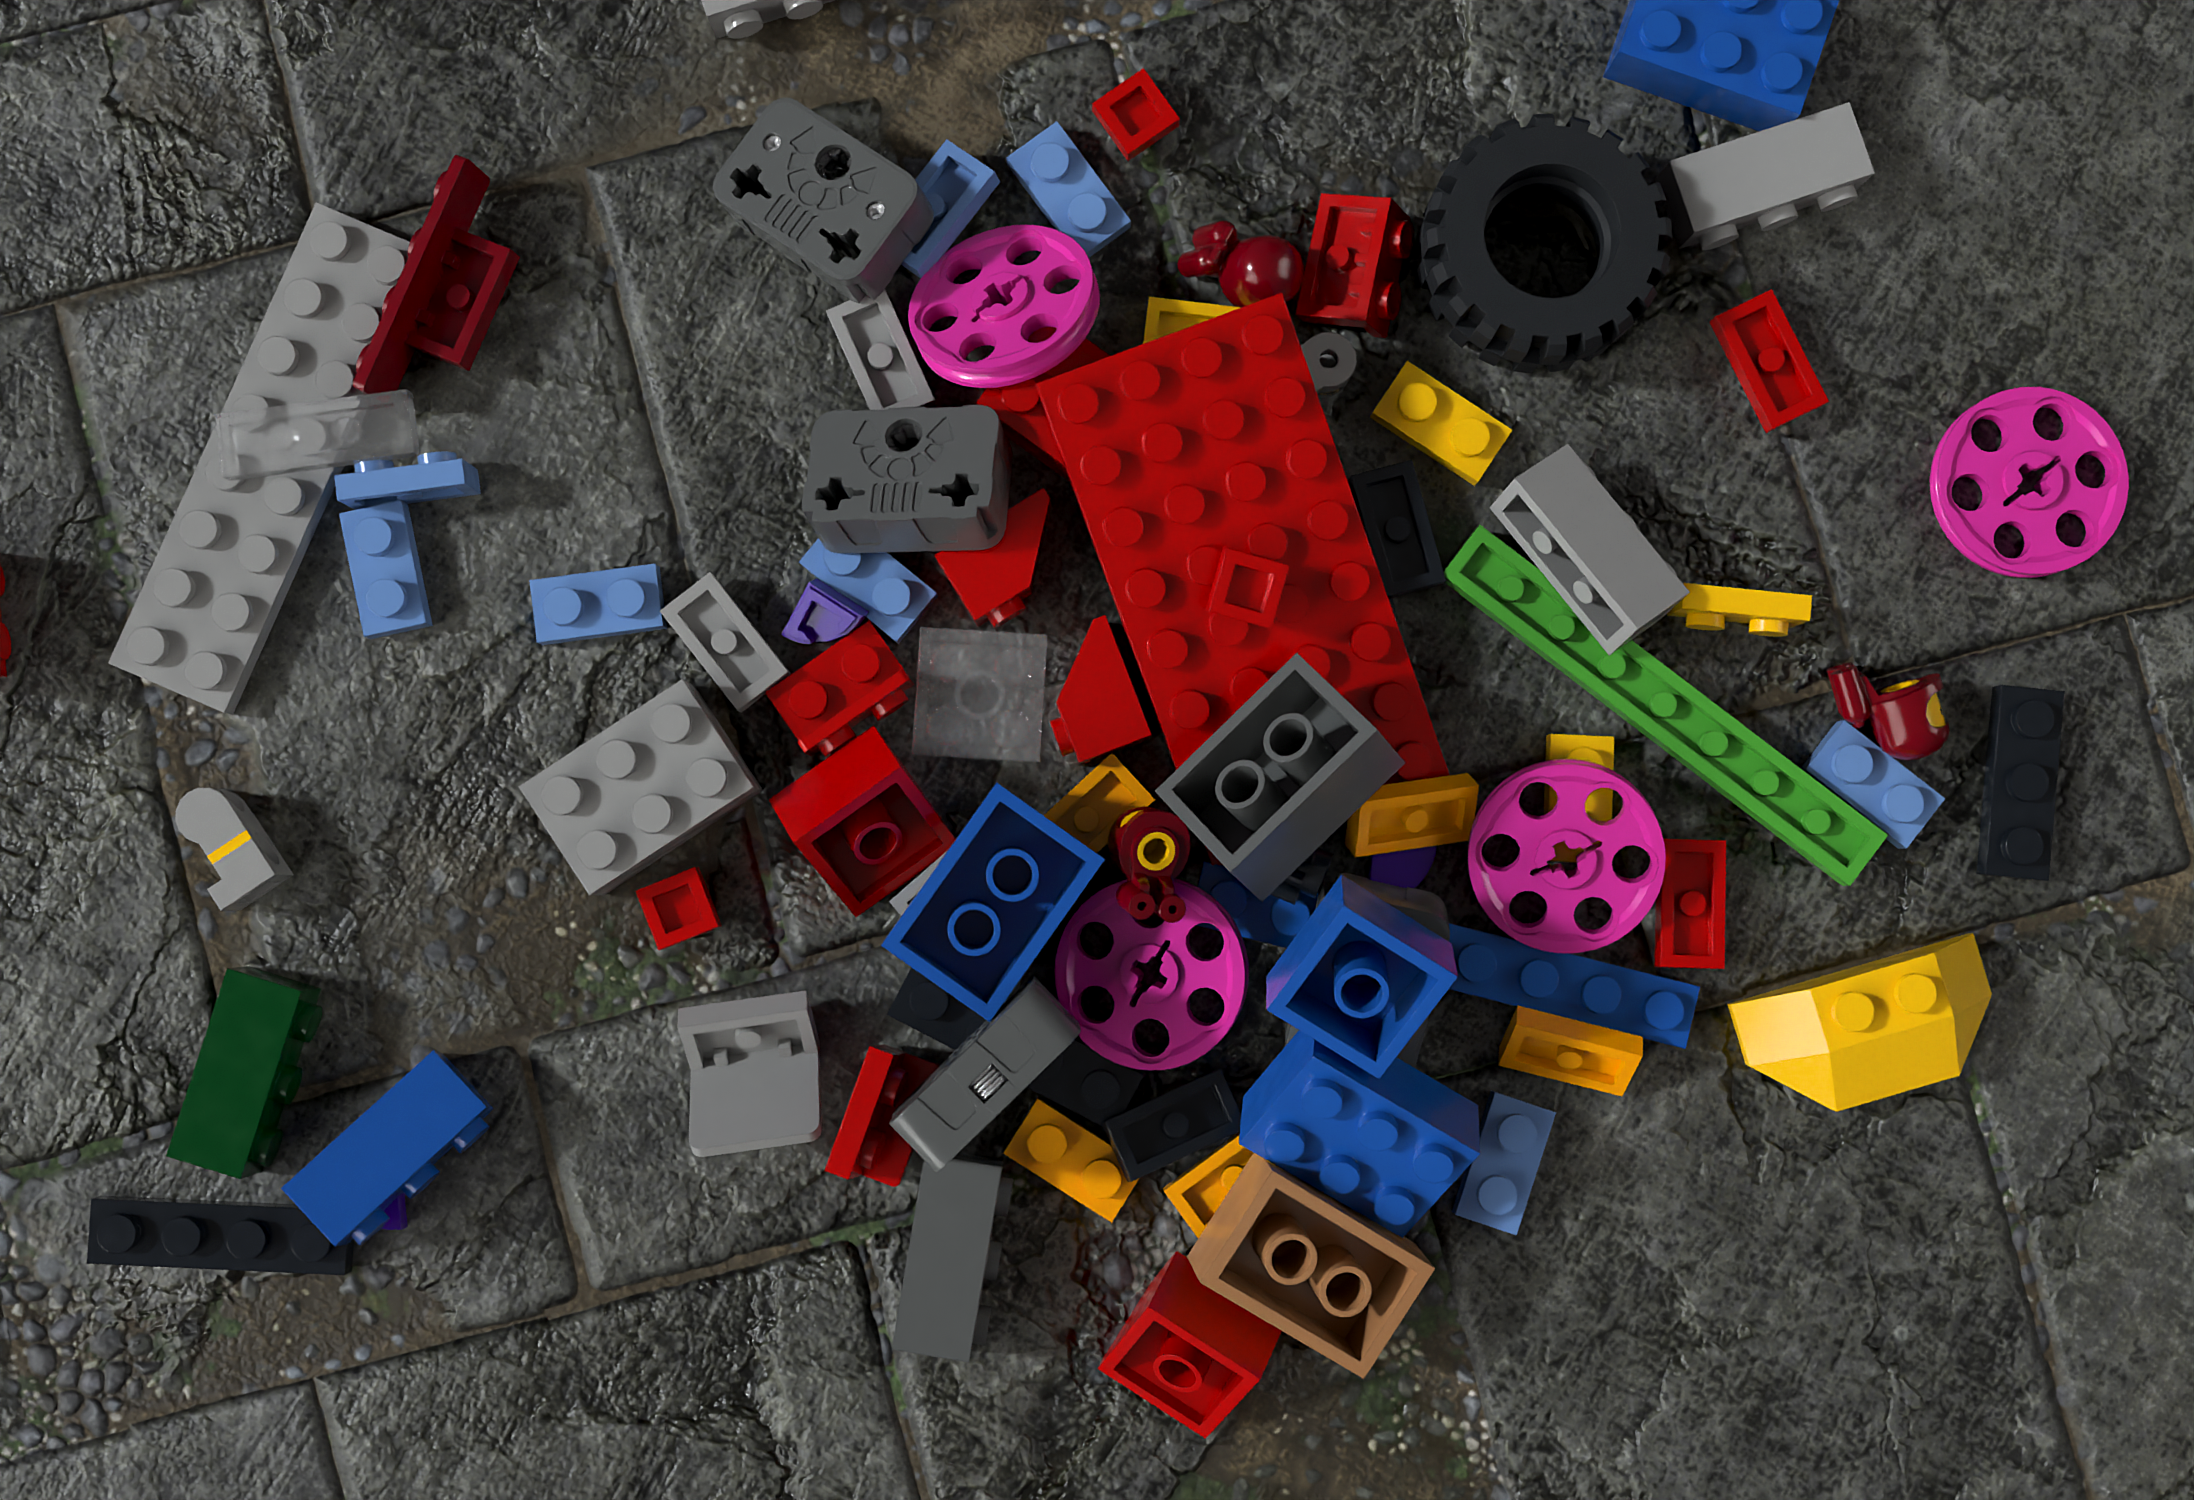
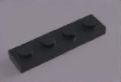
M912 967L887 1013L888 1016L954 1050L986 1021L982 1016ZM1075 1038L1027 1088L1102 1126L1101 1122L1126 1111L1144 1074L1136 1069L1119 1065L1102 1057L1086 1043Z
M102 1195L91 1198L87 1264L346 1275L352 1272L354 1239L347 1245L334 1246L296 1204Z

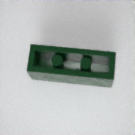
M250 966L227 968L166 1157L238 1179L261 1173L264 1166L269 1167L273 1163L282 1142L283 1133L282 1130L277 1129L283 1106L284 1104L289 1105L293 1101L302 1080V1068L297 1067V1063L304 1042L309 1043L313 1039L321 1021L322 1007L316 1004L322 988Z

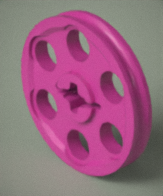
M1038 225L999 227L974 235L945 252L921 277L909 304V327L924 361L942 378L962 386L974 388L1009 386L1045 373L1065 360L1077 349L1090 332L1097 317L1100 305L1099 285L1086 252L1073 238L1065 233ZM1028 251L1041 252L1038 258L1031 263L1025 265L1012 264L1022 253ZM971 269L981 270L980 274L968 283H953L954 279L964 271ZM1063 280H1080L1077 286L1066 293H1050L1052 287ZM943 317H958L951 327L943 331H929L932 324ZM1039 328H1057L1056 332L1045 341L1038 343L1027 341L1028 337ZM987 345L995 347L993 352L983 360L975 362L966 361L969 353L978 347Z
M2019 387L2001 391L1970 407L1944 433L1934 453L1930 471V495L1934 513L1940 527L1953 546L1980 567L1993 573L2016 578H2036L2052 575L2074 567L2098 552L2118 527L2125 511L2129 490V475L2125 455L2118 438L2108 423L2093 408L2078 398L2058 390L2043 387ZM2039 408H2050L2061 417L2063 432L2059 439L2055 441L2045 440L2035 431L2033 418ZM1976 420H1991L1999 427L2002 441L1996 451H1983L1973 442L1971 430ZM2082 455L2094 456L2104 466L2105 478L2102 485L2098 488H2089L2083 485L2076 476L2075 465ZM2052 460L2054 461L2050 468L2039 475L2040 479L2034 485L2036 492L2032 491L2025 495L2022 494L2011 499L2006 505H2003V502L2018 490L2017 486L2023 480L2021 473L2026 474L2032 470L2036 471L2049 464ZM1957 478H1970L1980 486L1982 501L1975 511H1966L1954 502L1952 486ZM2064 513L2076 515L2085 525V539L2079 547L2065 545L2056 534L2057 520ZM2000 525H2012L2023 535L2024 549L2020 556L2015 559L2006 558L1995 548L1994 533Z
M1547 760L1524 767L1513 773L1496 786L1484 800L1476 814L1470 831L1468 843L1469 875L1480 905L1489 918L1510 937L1542 951L1569 954L1581 953L1607 946L1619 940L1635 928L1647 915L1660 892L1665 873L1666 854L1664 839L1655 813L1648 801L1622 775L1605 766L1585 760ZM1531 783H1546L1556 791L1557 803L1549 813L1540 816L1531 815L1521 807L1519 802L1520 794ZM1610 788L1621 795L1623 807L1614 819L1597 821L1586 813L1585 801L1588 795L1596 789ZM1495 834H1505L1515 839L1520 847L1517 859L1512 864L1504 867H1497L1488 863L1482 855V847L1489 837ZM1565 841L1570 849L1579 847L1584 849L1583 852L1576 856L1577 867L1575 869L1566 871L1561 863L1547 864V861L1555 857V844ZM1635 845L1643 848L1649 854V867L1643 875L1637 878L1628 879L1621 877L1612 867L1614 855L1625 846ZM1533 891L1540 894L1547 904L1544 916L1533 923H1522L1516 920L1510 913L1509 905L1512 898L1518 893ZM1590 897L1601 898L1612 908L1611 918L1601 928H1584L1574 918L1575 908L1579 902Z
M1177 878L1172 882L1175 888L1174 892L1186 905L1184 917L1178 922L1169 923L1164 921L1161 925L1154 927L1143 924L1139 919L1134 918L1125 911L1116 900V891L1122 883L1127 882L1126 879L1112 884L1091 896L1079 907L1066 925L1055 959V985L1058 999L1079 1022L1081 1032L1078 1036L1102 1057L1119 1065L1138 1070L1151 1071L1176 1068L1188 1064L1210 1051L1224 1038L1236 1022L1243 1008L1249 983V963L1246 947L1236 923L1226 909L1201 888ZM1089 922L1105 924L1113 935L1114 944L1112 950L1105 957H1093L1084 951L1081 945L1080 935L1082 929ZM1210 923L1216 926L1222 933L1224 947L1221 954L1216 958L1203 959L1191 950L1189 935L1197 924ZM1169 940L1170 946L1161 958L1163 963L1160 967V973L1167 978L1166 984L1156 982L1143 991L1137 1004H1134L1133 1000L1142 987L1140 982L1144 975L1136 967L1138 961L1147 963L1162 952L1166 945L1165 943ZM1090 986H1101L1108 990L1114 1000V1011L1109 1019L1095 1021L1083 1012L1081 997L1085 989ZM1210 988L1221 995L1224 1001V1012L1220 1020L1214 1023H1204L1193 1016L1190 1010V998L1195 990ZM1155 1019L1165 1025L1169 1033V1044L1165 1051L1151 1054L1139 1047L1136 1042L1135 1032L1136 1027L1142 1020Z

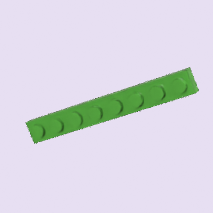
M1479 525L1444 569L1445 583L1841 886H1851L1888 835L1633 640L1609 656L1543 573L1483 526Z

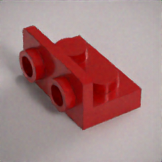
M1321 193L1295 314L1302 321L1362 327L1372 337H1387L1390 320H1394L1397 317L1401 306V288L1398 282L1403 259H1407L1410 256L1414 243V228L1411 219L1392 198Z
M869 620L765 693L797 738V743L803 752L812 756L821 751L824 757L827 758L857 737L852 728L868 716L873 714L877 721H880L905 705L909 698L904 691L912 687L914 683Z
M885 1044L869 1046L824 1171L847 1180L863 1175L892 1187L900 1185L914 1149L893 1129L889 1122L895 1109L940 1065Z

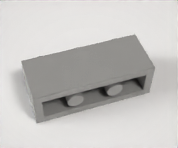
M1848 102L1670 160L1655 178V181L1661 184L1667 202L1664 204L1668 218L1671 219L1672 230L1679 249L1700 242L1702 250H1710L1739 237L1737 230L1759 223L1762 231H1768L1794 221L1799 217L1797 210L1815 204L1819 205L1821 212L1844 206L1858 198L1856 190L1873 176L1875 172L1851 104Z
M1566 444L1514 478L1490 506L1492 512L1609 656L1661 620L1690 593L1679 580L1672 566L1661 558L1638 530L1631 516L1620 508L1597 480L1593 470L1578 457L1569 444Z

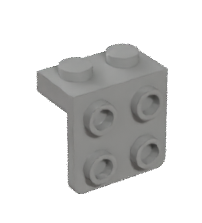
M807 990L678 1008L677 1028L691 1069L689 1144L694 1155L707 1157L806 1143L816 1140L821 1135L820 1040Z

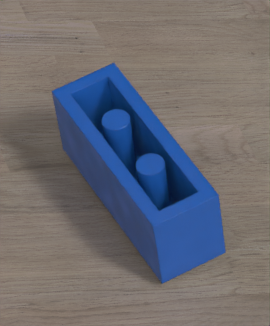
M433 1050L281 1189L334 1246L347 1245L352 1239L360 1246L375 1235L390 1220V1217L384 1210L398 1196L404 1193L409 1199H412L439 1175L440 1171L434 1164L452 1147L459 1153H462L488 1130L490 1126L483 1119L494 1108L443 1053Z

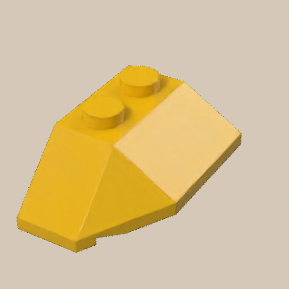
M1968 933L1735 1001L1727 1005L1747 1066L1828 1109L1838 1112L1960 1076L1991 999L1992 992L1974 934Z

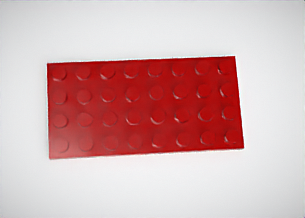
M1282 293L1035 384L1176 770L1286 662L1298 653L1382 734L1404 760L1405 764L1383 785L1450 775ZM1223 547L1290 565L1272 629L1205 610ZM1203 844L1212 866L1215 864L1223 865Z

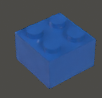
M1341 874L1266 976V1009L1380 1079L1457 979L1458 974L1452 943Z

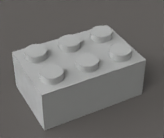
M683 679L518 786L589 895H606L763 791L697 688Z

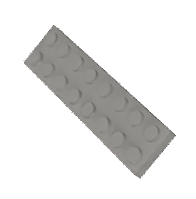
M317 202L315 203L108 664L223 713L234 714L335 488L334 475L341 474L374 399L353 387V381L357 374L356 363L362 349L371 342L379 325L386 294L392 287L396 286L408 260L409 241Z

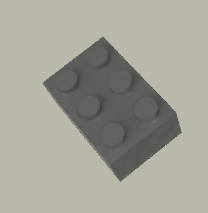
M1296 653L1167 778L1155 792L1225 868L1263 902L1388 781L1405 762L1382 734Z

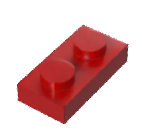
M1772 289L1715 316L1709 322L1765 433L1779 428L1829 402Z
M1664 839L1666 854L1665 873L1655 902V966L1725 969L1726 840Z

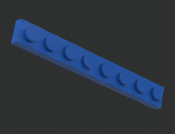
M1205 861L1202 864L1197 887L1210 894L1226 909L1236 923L1242 937L1287 948L1315 911L1317 896L1312 898L1300 892L1295 905L1272 895H1269L1262 902L1224 866L1217 864L1212 866L1211 863ZM1210 923L1197 924V926L1220 931ZM1449 923V942L1453 946L1458 974L1457 979L1449 988L1450 990L1513 1006L1518 1005L1686 1049L1700 986L1569 953L1542 951L1520 943L1517 940Z

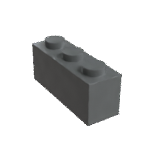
M959 1152L938 1172H935L925 1160L923 1161L891 1350L969 1363L973 1344L986 1346L992 1307L980 1305L984 1279L997 1280L1003 1242L991 1240L995 1215L1007 1217L1014 1178L1002 1176L1004 1160Z

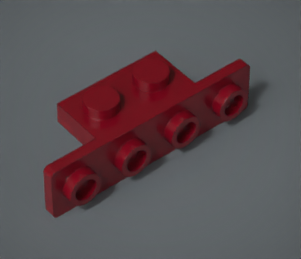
M460 155L453 157L448 170L443 172L438 178L434 188V202L422 228L418 229L410 240L408 260L396 286L392 287L385 296L382 305V318L371 342L362 349L357 359V374L353 381V387L385 405L392 403L415 350L470 371L520 259L511 249L468 233L489 186L490 178L472 161Z

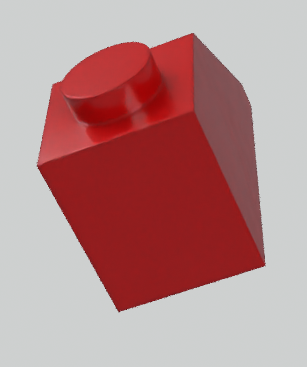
M1044 488L1008 509L1006 530L1003 538L997 545L984 550L940 551L934 555L940 568L977 627L990 621L993 627L997 628L1026 609L1022 600L1032 593L1051 511L1050 497Z
M1106 615L1093 619L1056 701L1061 717L1049 721L1062 756L1075 753L1079 766L1146 741L1152 735Z

